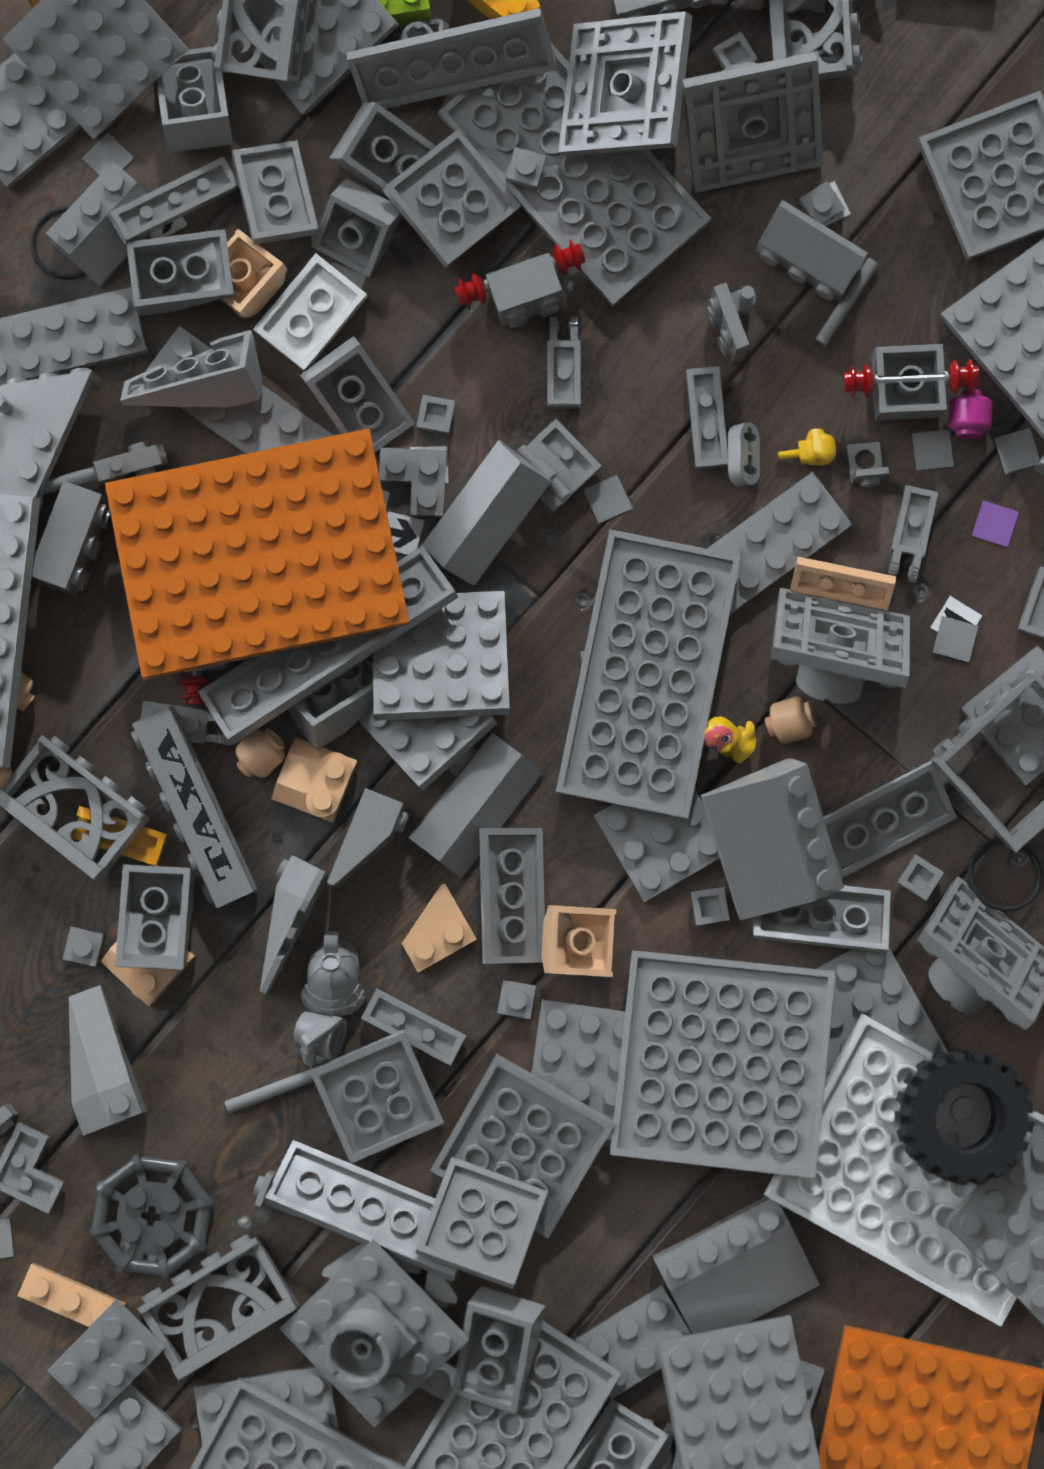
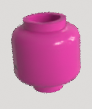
M963 389L961 395H957L950 400L948 427L956 432V437L980 439L983 433L990 430L993 406L991 399L982 396V391L979 389H973L972 393H969L968 389Z

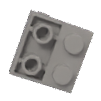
M727 283L714 286L711 298L709 299L710 306L707 307V313L713 326L718 325L721 337L718 338V342L723 356L729 355L733 364L745 359L749 342L739 315H745L753 309L756 295L751 286H745L741 290L730 293Z
M557 419L550 423L527 446L524 444L516 451V453L552 480L539 499L553 513L602 468V465Z

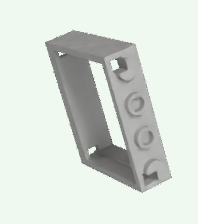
M1021 670L1008 682L1011 687L1002 695L996 693L983 704L985 710L976 718L973 715L967 718L958 727L960 733L951 741L949 738H946L939 743L933 750L936 755L930 759L941 774L1002 842L1015 852L1021 849L1044 828V800L1014 828L1008 831L947 761L1029 687L1044 701V679L1035 670H1028L1027 672Z

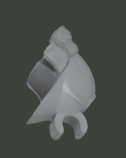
M326 931L324 941L317 943L309 954L307 984H304V989H301L300 997L304 1006L312 1013L331 1017L349 1015L358 1010L367 998V993L365 990H362L359 984L358 953L351 943L340 939V931Z

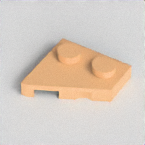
M445 883L440 885L402 942L418 973L477 940Z

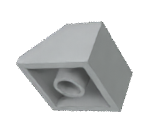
M346 178L330 195L312 248L370 278L390 244L402 214L392 202Z

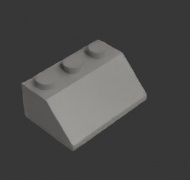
M113 161L46 232V235L60 252L101 287L128 258L127 246L123 243L109 220V212L147 194V192ZM150 232V233H148V234H146V235H144V236H142V237H140V238H138V239H136V240H134V241L145 240L152 232Z
M784 200L779 204L756 248V251L760 253L759 257L772 266L780 265L788 270L787 274L793 280L799 283L806 281L816 288V293L822 298L829 301L835 299L840 302L860 271L868 253Z

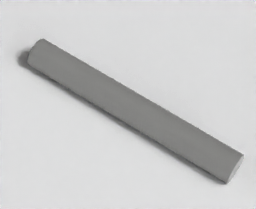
M868 258L815 338L819 345L826 347L878 268L879 264L875 260Z
M309 1069L225 1101V1106L228 1113L231 1114L313 1083L314 1080Z

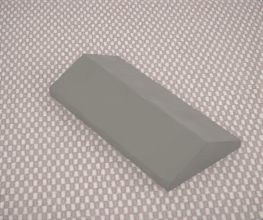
M498 440L422 545L444 569L475 586L552 480L501 440Z
M490 732L410 835L409 839L459 878H462L480 855L479 829L501 828L543 773L522 754Z
M929 761L829 813L823 818L842 879L953 821L957 816L934 763Z
M480 828L483 964L542 963V936L545 917L543 828Z
M844 886L843 889L817 901L753 917V938L888 953L891 891Z

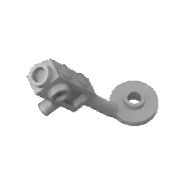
M147 441L139 442L128 446L129 452L93 462V467L49 479L41 496L39 513L43 504V495L59 491L63 481L80 485L97 480L98 484L132 474L141 476L155 473V468L168 463L163 445L148 446Z

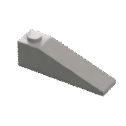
M249 330L219 338L210 342L212 348L203 353L193 356L192 351L182 355L183 359L172 367L167 368L164 365H160L124 381L120 399L122 405L229 408L236 405H249L255 400H259L262 376L252 331Z
M293 855L289 861L283 859L275 877L279 878V881L276 885L260 992L264 994L270 993L330 876L327 872Z
M99 985L70 996L71 1103L84 1136L147 1112L102 986Z

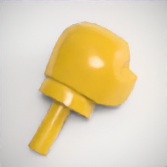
M812 429L808 432L805 441H798L799 449L778 452L779 460L800 457L801 465L823 466L834 461L836 457V444L833 436L825 434L823 429Z

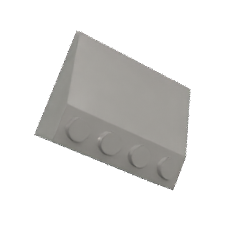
M789 757L701 795L740 920L814 902L844 888L808 764Z
M764 1197L653 1255V1259L692 1334L749 1323L820 1285L780 1204L768 1197Z

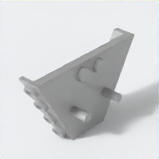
M76 368L71 370V374L45 373L41 374L39 379L27 381L23 378H14L8 380L7 384L0 385V494L41 498L89 389L98 387L101 384L102 379L94 371L88 368Z

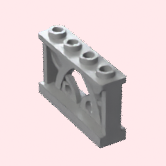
M223 0L222 10L219 11L217 16L218 41L213 48L212 54L215 63L214 69L299 83L310 0H275L284 7L283 17L270 21L263 29L262 34L255 27L248 14L246 5L250 0ZM276 27L281 28L280 40H276L275 35H272L269 42L268 39L272 31ZM238 41H242L244 44V48L240 53L249 52L253 45L256 47L252 58L245 63H240L235 58ZM263 53L277 61L276 71L255 68L261 60Z
M769 0L773 60L815 52L818 59L819 80L858 76L857 65L863 64L861 46L856 45L855 33H860V18L858 13H854L853 1L858 0H827L834 8L833 13L824 27L814 37L805 24L796 20H789V14L799 10L807 0ZM842 22L844 27V35L837 32ZM796 31H801L805 34L808 42L804 44L801 38L795 43L791 41V37ZM835 44L843 46L844 54L837 63H826L819 56L818 51L822 47L827 54L835 56L831 51L832 47Z
M41 735L37 744L10 776L3 789L0 788V806L93 880L102 883L110 873L109 870L144 825L150 821V818L143 813L147 807L132 796L128 800L118 794L121 789L119 785L107 776L100 780L92 773L95 767L81 756L75 760L68 755L67 751L70 747L56 736L49 740ZM46 757H55L60 763V769L57 772H51L49 765H47L45 771L50 781L43 782L38 774V765ZM70 766L85 778L68 777ZM31 775L36 786L30 788L17 798L13 797L28 776ZM99 789L113 800L103 805ZM64 790H86L91 810V824L75 821L64 825L58 831L55 830L53 826L58 818V804L52 793ZM45 796L49 802L50 811L46 815H40L38 807L45 804L40 798ZM115 809L123 810L126 813L128 822L124 830L117 833L104 831V823L115 825L120 822L111 818V813ZM76 829L90 831L89 836L81 833L83 837L80 842H74L72 839V833ZM102 837L114 840L113 845L97 863L95 858L98 854Z
M245 1234L230 1244L233 1249L222 1257L217 1251L201 1261L204 1268L194 1274H191L188 1269L171 1279L174 1286L164 1292L158 1287L142 1297L144 1304L137 1309L142 1314L153 1335L165 1346L163 1352L178 1380L298 1308L299 1303L289 1290L258 1235L250 1239L249 1235ZM245 1255L255 1257L260 1264L259 1274L252 1283L245 1281L250 1275V1264L246 1271H240L236 1266L239 1258ZM227 1263L228 1275L210 1273ZM267 1274L282 1298L277 1303L258 1287ZM194 1283L187 1300L182 1295L177 1294L180 1290ZM206 1286L224 1287L241 1293L232 1308V1321L235 1327L233 1330L228 1331L223 1324L213 1319L196 1320L199 1301ZM247 1297H250L252 1300L246 1306H252L254 1312L251 1316L246 1317L241 1314L240 1306ZM167 1302H174L177 1305V1312L167 1315L173 1319L183 1318V1325L170 1327L163 1324L159 1319L160 1307ZM211 1327L214 1330L213 1339L205 1340L202 1337L204 1330L196 1333L195 1328ZM183 1332L184 1346L187 1354L185 1359H181L168 1335Z

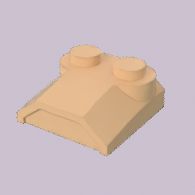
M237 229L235 235L227 242L234 296L220 300L228 305L239 317L249 318L255 316L280 289L285 281L287 268L283 262L259 244L253 245L252 239Z
M296 737L287 754L271 799L334 824L358 761L324 747L317 750L310 742Z
M548 905L543 921L541 959L544 973L613 977L614 919L617 910Z
M117 941L100 961L136 997L140 998L149 1007L153 1005L183 971L116 967ZM188 949L184 969L196 957Z

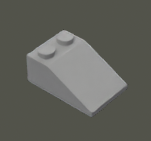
M214 46L187 50L156 80L162 126L168 153L233 144L222 71L214 69L215 63L212 57Z
M368 102L362 104L329 159L356 178L385 194L382 190L387 184L426 155L436 145L378 103Z
M225 229L126 242L133 302L139 316L174 312L234 296Z
M354 336L300 374L342 434L370 429L374 453L415 424L403 404Z
M365 788L327 884L339 888L392 841L396 832L403 833L409 818L408 813L405 812L406 806L404 803Z
M123 865L116 967L184 970L193 911L196 875L191 868Z
M481 1286L467 1305L463 1333L469 1340L459 1351L452 1393L517 1414L539 1342L546 1306Z
M612 1399L565 1469H653L670 1436Z

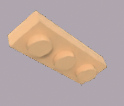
M797 557L790 591L888 611L895 588L896 576Z
M35 1263L31 1264L18 1293V1296L88 1327L116 1300V1298Z

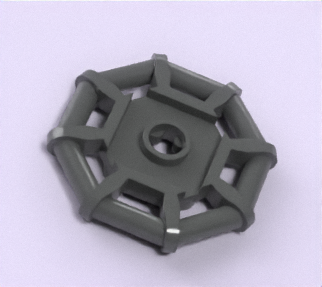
M140 1153L134 1154L130 1161L105 1180L98 1181L96 1184L97 1196L92 1228L89 1229L90 1236L96 1238L117 1267L116 1271L122 1274L125 1271L160 1276L165 1280L171 1278L173 1272L198 1253L206 1251L208 1247L206 1239L209 1218L214 1199L213 1196L210 1197L195 1178L187 1167L188 1162L185 1160L174 1161L141 1156ZM147 1171L171 1175L167 1183L150 1181L147 1177ZM136 1173L139 1184L125 1194L116 1188ZM179 1180H181L195 1200L186 1203L179 1196L174 1187ZM112 1198L119 1201L117 1220L106 1223L109 1201ZM150 1206L156 1207V1213L161 1214V1220L155 1221L153 1226L148 1225L147 1219L143 1218V1212H148ZM197 1209L194 1234L185 1231L187 1213L189 1210ZM116 1229L120 1231L122 1238L130 1245L125 1253L122 1252L109 1232ZM179 1238L188 1244L168 1259L165 1248ZM137 1249L157 1252V1262L133 1259Z

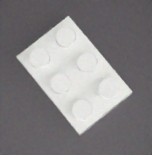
M315 254L253 330L302 371H306L368 296L318 254Z

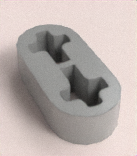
M750 422L733 425L728 432V474L731 482L737 487L753 485L760 476V436L756 426Z

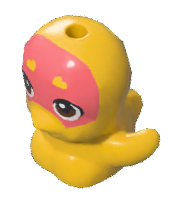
M722 716L713 717L708 720L707 728L704 732V745L708 748L714 749L726 757H732L739 764L754 752L756 737L753 722L747 721L744 728L743 726L736 727L730 720Z

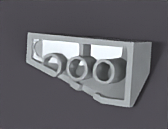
M373 654L287 709L298 730L317 750L347 732L374 707Z

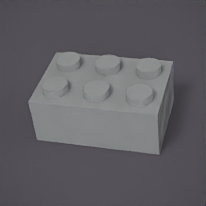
M63 481L34 557L32 579L39 585L77 598L79 591L84 592L90 578V573L87 572L91 560L95 561L101 550L102 543L98 540L102 530H107L112 521L109 502L102 494Z

